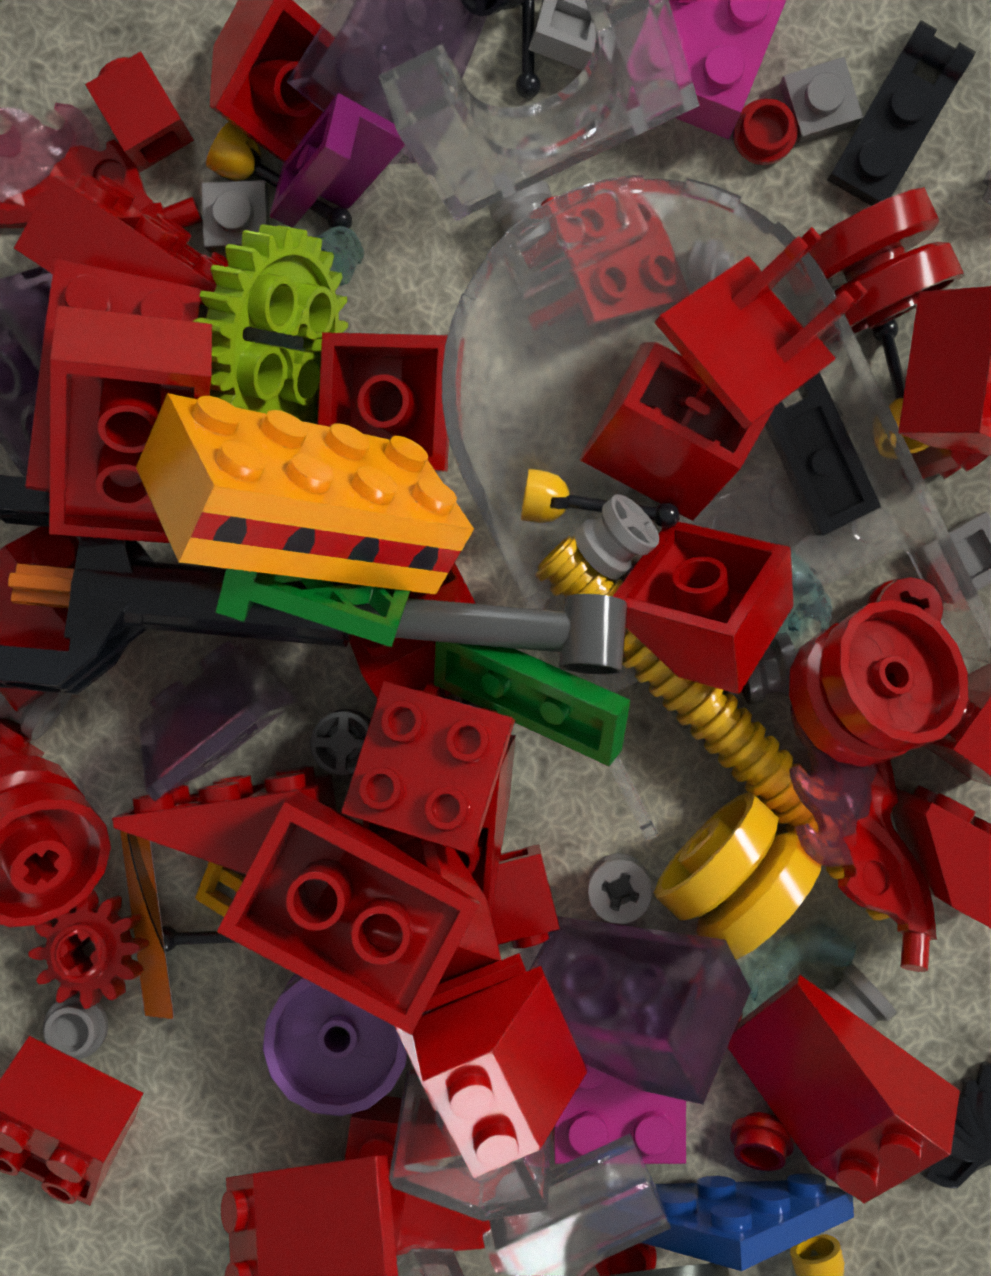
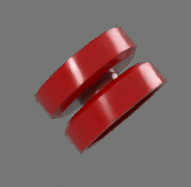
M925 187L911 189L887 198L832 226L820 234L822 238L820 242L794 266L801 285L806 291L820 292L844 284L820 302L814 312L816 316L843 291H848L857 281L868 291L861 300L824 332L828 342L839 341L867 328L874 329L916 309L919 292L944 290L964 277V272L949 242L929 243L910 250L932 234L940 222Z
M891 599L867 604L850 614L840 623L833 624L818 633L800 647L790 668L789 698L798 724L815 747L838 762L865 767L886 762L905 754L908 750L920 748L938 741L960 723L968 702V672L957 643L940 621L917 605Z
M9 755L0 758V925L7 927L40 925L66 914L90 895L105 873L111 845L106 824L59 764L37 755Z

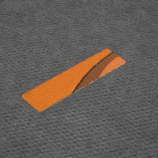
M120 831L131 915L140 913L142 917L138 925L133 928L134 938L141 937L149 940V946L137 952V960L144 968L143 973L140 975L145 1016L173 1019L174 1011L151 841Z

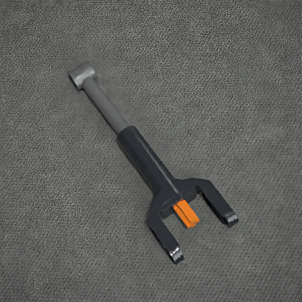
M0 475V519L6 524L49 527L50 492L26 489V477ZM80 537L75 569L17 564L16 572L10 573L8 586L13 589L11 596L13 604L68 608L64 638L70 640L69 651L0 645V688L78 695L115 666L127 645L147 629L347 647L353 635L255 602L244 622L215 613L226 568L154 562L138 541ZM301 581L283 583L301 590L308 589ZM332 582L335 586L348 584V583ZM574 594L565 598L564 612L408 598L395 638L560 652L559 667L561 669L585 674H619L622 672L627 603L620 598L607 595ZM369 603L354 605L356 608L379 615Z

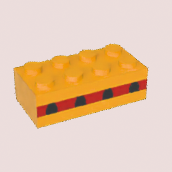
M167 393L136 466L176 558L180 563L436 594L474 531L473 526L456 503L457 497L455 493L442 482L427 460V452L416 442L402 436H393L389 440L365 435L351 426L340 423L327 427L303 422L295 416L279 410H270L265 414L236 408L227 401L213 396H201L198 399Z

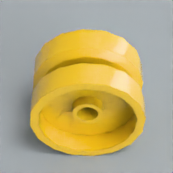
M752 792L738 795L714 813L671 859L658 879L654 890L656 898L680 921L699 917L696 929L699 939L722 961H735L752 952L770 938L794 914L811 891L821 871L822 858L793 831L775 836L779 818Z

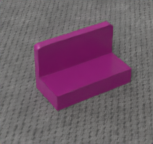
M337 93L282 165L269 217L293 228L319 196L342 208H350L405 146L406 130Z

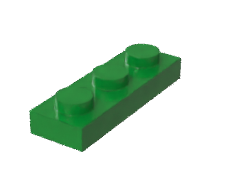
M436 641L435 686L482 708H488L497 711L498 714L512 717L515 719L516 724L606 766H610L622 751L630 699L515 648Z

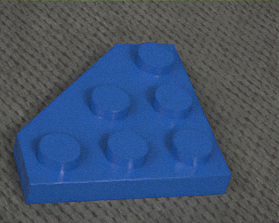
M811 1173L792 1174L787 1177V1180L735 1182L734 1179L725 1176H706L699 1178L697 1183L645 1184L641 1180L621 1178L608 1181L606 1183V1190L581 1198V1222L583 1226L738 1271H744L854 1218L853 1195L846 1193L841 1188L827 1185L825 1177Z

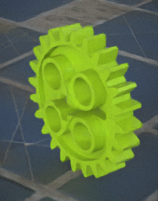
M261 224L259 232L249 230L242 232V246L227 244L225 250L228 267L212 265L210 270L217 287L214 292L201 291L199 295L202 302L208 307L207 317L193 320V322L212 324L210 396L225 400L236 408L265 414L270 410H279L289 413L303 422L316 423L318 421L316 403L319 401L322 332L343 333L348 328V322L339 320L338 313L347 303V296L335 293L343 276L341 272L330 271L334 255L332 252L321 251L322 240L320 238L308 236L307 230ZM246 327L298 336L303 338L304 343L303 347L298 350L263 342L249 341L243 339V330Z

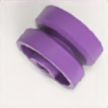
M293 973L278 998L265 1024L263 1052L270 1077L289 1100L312 1113L345 1116L369 1109L392 1091L406 1065L408 1054L393 1025ZM334 1027H343L348 1031L347 1035L334 1031Z

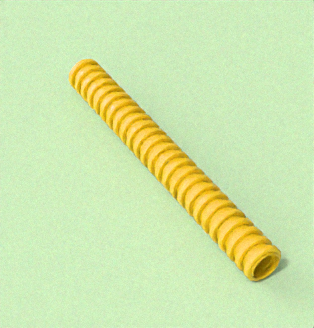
M568 536L541 561L535 574L541 582L548 579L552 583L550 591L554 596L562 593L565 597L574 594H600L613 597L623 583L620 578L613 581L594 569L583 557L577 547L574 536ZM625 627L622 665L626 669L634 667L636 669L635 678L640 683L648 681L650 683L649 692L654 697L662 695L664 697L662 704L668 711H678L676 716L678 722L682 726L690 724L692 726L690 730L691 735L696 740L704 738L705 749L710 754L719 753L718 762L724 768L733 767L731 772L733 778L737 782L746 781L745 789L747 792H752L755 796L760 795L759 800L770 810L773 809V813L779 818L778 823L786 824L787 832L793 831L822 858L821 865L826 866L827 873L833 879L844 878V870L834 853L835 839L841 836L845 824L851 820L848 819V812L841 805H834L835 799L827 791H820L821 785L814 777L806 778L807 770L800 763L793 764L794 757L786 749L779 750L780 743L773 735L765 737L766 728L759 721L751 723L752 714L746 707L737 708L738 699L732 693L724 695L722 689L677 677ZM866 908V912L873 920L880 921L890 918L887 914Z

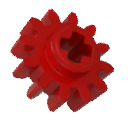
M92 890L88 897L66 914L34 926L36 932L40 936L45 937L47 942L30 950L28 954L32 959H45L47 961L48 969L39 974L36 979L38 984H46L55 979L61 983L57 990L56 1002L62 1003L80 992L81 1005L84 1009H89L99 1003L103 995L111 1001L126 993V985L123 979L133 980L143 973V966L138 961L133 960L131 956L148 947L149 940L141 937L132 938L130 929L136 927L142 917L139 913L121 918L118 915L122 905L121 896L117 895L109 898L99 906L98 895L95 890ZM88 939H91L96 948L90 955V959L82 950L89 942Z

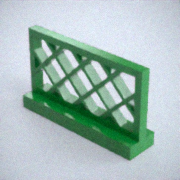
M226 568L215 613L244 622L255 602L392 647L410 591L356 584L335 586L331 581ZM301 581L308 589L301 590L283 583ZM369 603L379 615L356 608L354 605Z

